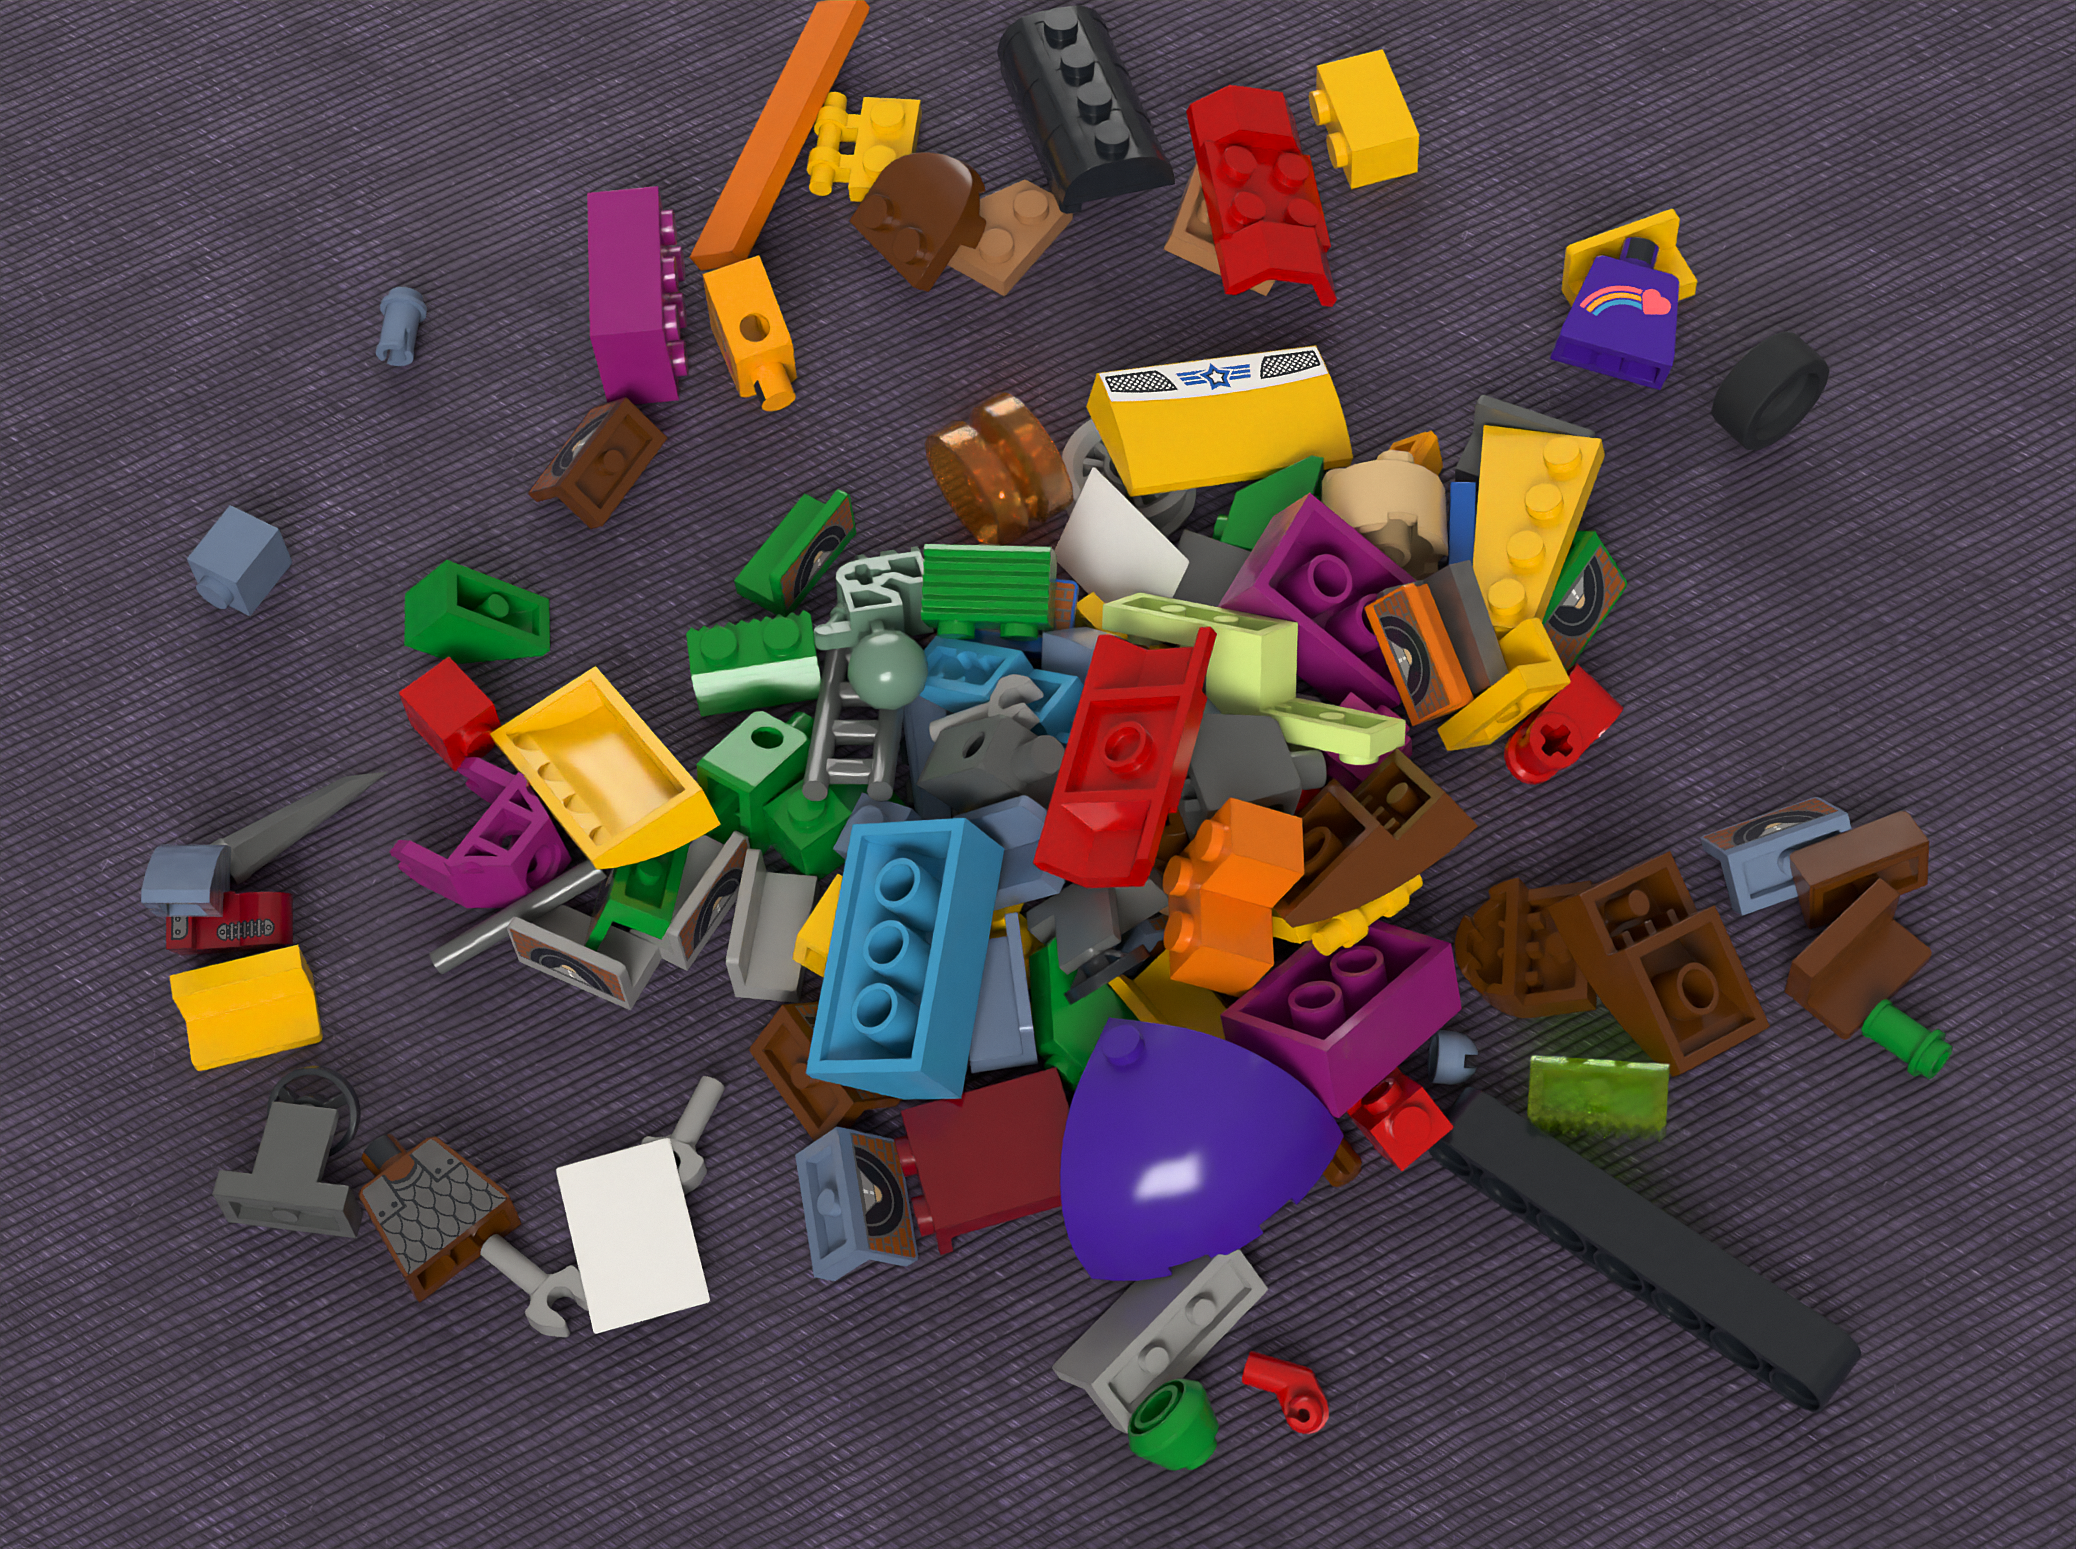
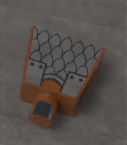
M386 1134L370 1143L362 1154V1162L375 1178L361 1188L358 1196L412 1295L419 1303L480 1257L483 1244L492 1235L498 1234L504 1238L522 1224L506 1191L438 1137H427L407 1152L392 1134Z

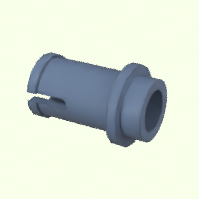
M396 287L391 289L389 294L381 300L380 311L384 315L379 344L376 347V356L383 361L386 359L388 349H390L387 364L406 366L414 360V347L418 326L427 316V307L423 302V296L414 289Z

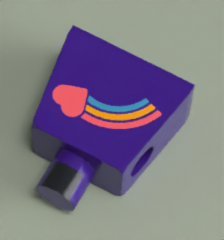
M1630 237L1624 240L1619 259L1604 255L1596 256L1561 328L1550 356L1551 360L1661 390L1672 368L1675 355L1679 279L1673 274L1654 269L1659 252V247L1654 242L1645 238Z

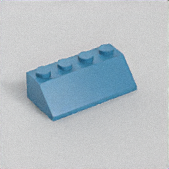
M952 818L852 825L806 1074L808 1076L903 1100L962 1098L1004 848L968 819Z

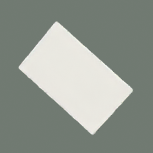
M1093 467L1054 552L1057 554V562L1088 594L1094 592L1105 604L1140 592L1173 598L1189 565V560Z
M669 1138L556 1169L592 1328L595 1334L702 1305L710 1301Z

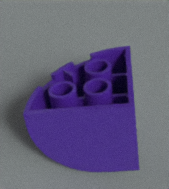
M1109 1017L1077 1085L1063 1137L1060 1191L1063 1217L1070 1243L1080 1263L1092 1279L1110 1281H1138L1172 1275V1266L1183 1264L1205 1255H1209L1210 1258L1218 1254L1228 1255L1262 1235L1263 1231L1259 1225L1276 1213L1286 1202L1291 1200L1297 1205L1305 1197L1333 1159L1344 1135L1328 1109L1308 1088L1263 1057L1234 1043L1203 1032L1171 1025Z

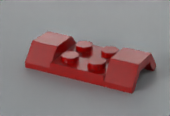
M1228 85L1191 103L1186 110L1225 294L1238 295L1270 279L1311 284L1321 305L1333 307L1337 297L1326 254L1331 247L1311 158L1310 155L1303 154L1296 121L1283 92Z
M1200 627L1193 646L1183 648L1146 650L1111 634L1098 635L1034 856L1033 864L1038 869L1085 888L1145 886L1156 860L1168 813H1177L1208 697L1203 693L1202 687L1217 636L1212 627Z

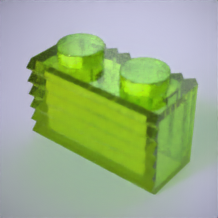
M1531 1055L1528 1120L1540 1129L1544 1127L1549 1134L1558 1129L1565 1135L1571 1129L1576 1136L1585 1131L1592 1137L1598 1131L1603 1138L1612 1132L1617 1139L1626 1134L1632 1140L1639 1134L1645 1141L1653 1135L1660 1142L1666 1136L1670 1064Z

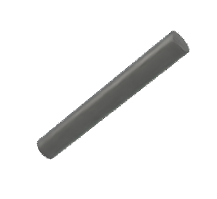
M589 859L583 861L430 952L429 955L432 963L438 972L444 975L508 937L507 926L513 917H518L531 923L609 876L607 870H597Z

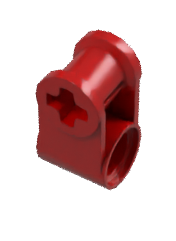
M1578 663L1566 671L1571 683L1534 710L1505 745L1504 759L1506 766L1511 774L1522 783L1531 785L1544 783L1559 770L1566 769L1572 765L1589 745L1611 726L1624 709Z

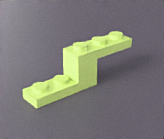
M1141 592L1103 604L1102 629L1128 634V641L1137 645H1158L1168 642L1178 644L1180 648L1192 647L1199 628L1212 627L1217 636L1206 673V696L1222 714L1270 716L1277 720L1288 749L1291 752L1313 749L1339 753V760L1344 763L1368 765L1378 762L1380 755L1405 745L1406 720L1296 698L1298 622Z

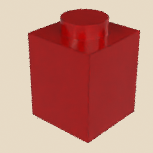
M449 656L399 692L411 726L454 772L457 771V768L466 757L482 758L494 747L495 742L490 733L501 727L494 703Z

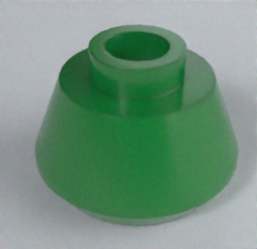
M1177 1378L1165 1382L1152 1391L1136 1408L1128 1423L1127 1430L1130 1450L1136 1456L1171 1471L1180 1470L1184 1467L1192 1470L1206 1462L1217 1447L1215 1436L1218 1432L1219 1423L1204 1386L1196 1380Z

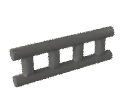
M848 647L826 650L802 792L811 801H821L828 794L829 784H868L867 793L871 799L879 802L887 801L893 794L905 706L896 710L879 709L878 720H840L842 707H871L857 696L851 688L850 682H846L851 657ZM835 745H874L872 759H834Z

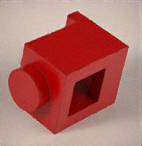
M1398 1067L1346 1112L1376 1151L1401 1171L1406 1169L1454 1128L1424 1088L1403 1074Z

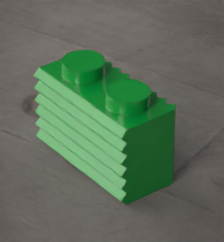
M924 545L921 620L928 627L937 628V637L967 640L975 638V629L1000 630V638L1004 640L1035 641L1038 640L1039 630H1054L1057 554L1052 547Z
M805 610L799 616L792 612L786 618L780 614L775 619L766 616L761 622L753 618L749 624L741 620L737 625L728 622L722 627L716 623L711 629L703 626L699 631L691 627L686 633L691 679L701 717L818 699L822 678L818 648L815 646L811 614Z

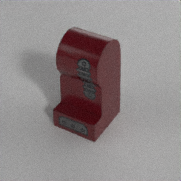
M236 891L223 892V917H166V950L181 956L275 950L293 946V894L247 892L237 894Z

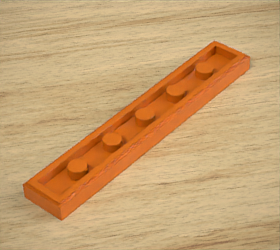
M825 0L817 2L689 257L701 271L722 268L748 258L811 131L820 108H822L869 13L870 7L865 0Z

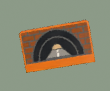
M1414 583L1401 586L1364 607L1412 726L1461 710L1474 700L1428 584L1416 587Z

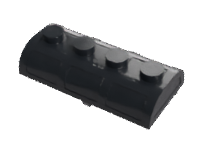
M1085 6L1053 8L1021 17L1006 29L1000 38L997 55L1000 60V72L1062 213L1080 212L1083 202L1175 184L1173 168L1155 135L1148 114L1143 109L1129 78V73L1122 63L1108 33L1104 19L1096 10Z

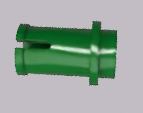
M1888 999L1882 1000L1865 1020L1861 1029L1862 1035L1866 1038H1871L1907 1063V1072L1912 1076L1916 1077L1922 1074L1928 1079L1933 1078L1946 1064L1953 1050V1046L1945 1041L1946 1034L1940 1029L1931 1032L1893 1006V1003Z

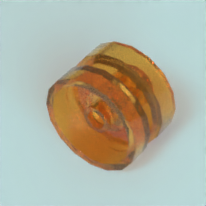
M997 392L973 407L969 415L970 425L964 421L953 420L930 434L925 441L927 461L942 494L961 523L982 544L1009 546L1025 536L1029 529L1028 518L1036 522L1045 523L1067 509L1074 500L1073 487L1067 468L1054 442L1029 409L1009 393Z

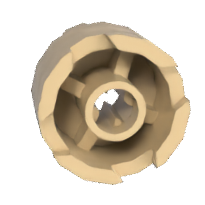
M1388 450L1381 453L1376 460L1354 464L1346 469L1338 468L1326 472L1322 480L1321 502L1417 581L1424 580L1438 571V561L1444 555L1448 556L1445 488L1436 474L1424 466L1414 464V457L1411 453L1399 450Z

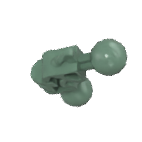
M979 544V545L1002 546V545H1000V544ZM918 546L911 547V552L900 554L895 550L880 552L879 557L867 558L864 554L855 555V561L841 566L836 572L838 603L830 612L831 618L829 621L814 629L816 648L820 650L849 648L851 657L848 665V679L851 688L862 701L875 709L896 710L911 704L925 688L928 676V661L925 652L914 639L906 635L913 636L934 632L933 628L928 627L921 620L922 574L924 567L923 558Z

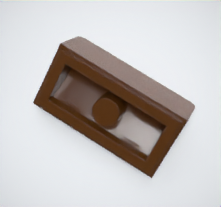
M1899 811L1792 852L1790 854V869L1804 921L1808 928H1817L1835 921L1879 878L1901 895L1926 886L1928 884L1929 840L1909 813Z

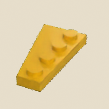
M1484 425L1472 567L1498 641L1527 618L1537 617L1541 622L1543 621L1605 457L1602 439Z

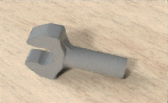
M1018 674L1002 677L991 694L989 702L930 722V736L935 743L940 731L998 714L1009 716L1028 730H1031L1039 723L1040 719L1026 704L1041 699L1044 693L1029 677Z
M703 1076L699 1081L673 1133L666 1137L655 1138L646 1136L641 1143L642 1145L664 1138L670 1139L675 1161L680 1163L678 1173L684 1195L697 1188L707 1174L704 1159L697 1154L695 1146L725 1091V1087L721 1082L708 1076Z
M498 1234L492 1235L483 1244L480 1255L530 1295V1305L525 1311L530 1325L544 1335L569 1337L570 1331L565 1320L551 1308L557 1299L570 1297L575 1300L577 1305L588 1311L580 1272L570 1265L560 1272L546 1274Z

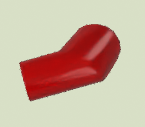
M1255 1351L1249 1353L1242 1376V1384L1275 1393L1287 1424L1292 1430L1298 1433L1312 1434L1322 1429L1329 1418V1404L1312 1369Z

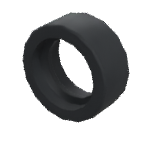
M1781 332L1775 334L1752 348L1732 368L1721 383L1713 399L1711 414L1715 421L1746 450L1763 449L1787 435L1805 418L1819 400L1827 385L1830 369L1826 361L1795 333Z

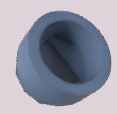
M1438 1030L1431 1036L1428 1052L1429 1082L1451 1085L1461 1084L1470 1079L1476 1072L1477 1067L1464 1064L1465 1054H1479L1474 1041L1466 1034L1456 1031Z

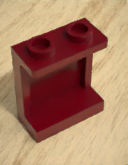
M1057 1067L962 1093L961 1099H940L901 1110L906 1135L894 1138L896 1151L904 1177L917 1174L922 1195L911 1197L921 1237L934 1234L940 1255L953 1252L951 1239L957 1235L1062 1206L1060 1191L1061 1153L1066 1121L1070 1109Z

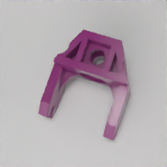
M466 757L457 770L469 778L465 783L466 786L492 805L450 857L446 859L410 840H398L389 851L391 856L401 861L398 868L418 884L465 908H506L560 876L572 861L553 822L524 775L520 772L516 775L511 774L478 757ZM512 835L508 850L503 849L502 842L504 838ZM535 868L531 873H527L528 870Z

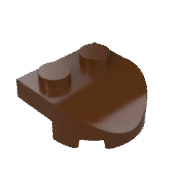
M912 153L894 160L883 169L849 222L914 288L929 292L960 245L976 249L986 226V220L979 215V193L985 192L986 189L976 170L964 161L938 153Z
M1519 877L1513 878L1491 887L1488 890L1490 899L1478 909L1472 918L1467 914L1463 916L1455 938L1456 960L1462 974L1489 1004L1501 1012L1519 1018H1537L1596 1010L1597 994L1578 967L1547 909L1548 906L1594 885L1592 881L1528 889Z

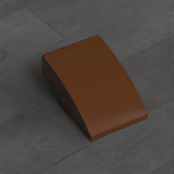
M1396 748L1351 794L1333 778L1296 815V817L1302 818L1305 874L1273 908L1292 928L1323 921L1357 909L1390 893L1421 874L1455 848L1478 825L1443 789Z
M1670 851L1635 864L1547 907L1564 943L1602 1003L1632 1039L1672 1077L1683 1074L1770 1027L1716 906L1713 905L1697 911Z

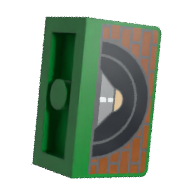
M837 489L827 503L824 504L804 493L734 580L737 594L775 615L780 614L786 618L791 612L793 613L857 533L850 494Z
M1576 531L1542 621L1565 671L1573 666L1627 587L1625 577L1595 531Z
M690 842L645 861L616 868H607L609 876L600 883L584 947L597 952L612 921L662 940L672 920Z

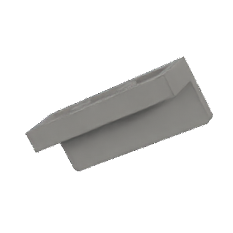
M1240 1249L1228 1255L1218 1254L1213 1258L1205 1255L1192 1261L1172 1266V1275L1135 1281L1054 1363L1052 1369L1061 1380L1085 1389L1115 1429L1128 1434V1423L1140 1403L1165 1382L1177 1378L1182 1379L1269 1289Z

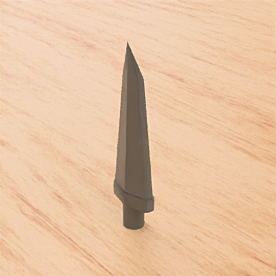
M387 772L345 776L223 839H217L209 845H228L231 847L230 879L238 886L251 878V875L361 795Z

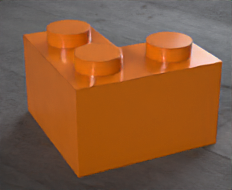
M1230 797L1210 820L1207 819L1200 825L1195 838L1179 855H1174L1169 860L1163 876V891L1169 896V919L1165 927L1163 941L1164 947L1169 950L1170 979L1241 998L1274 965L1272 908L1305 874L1302 818Z

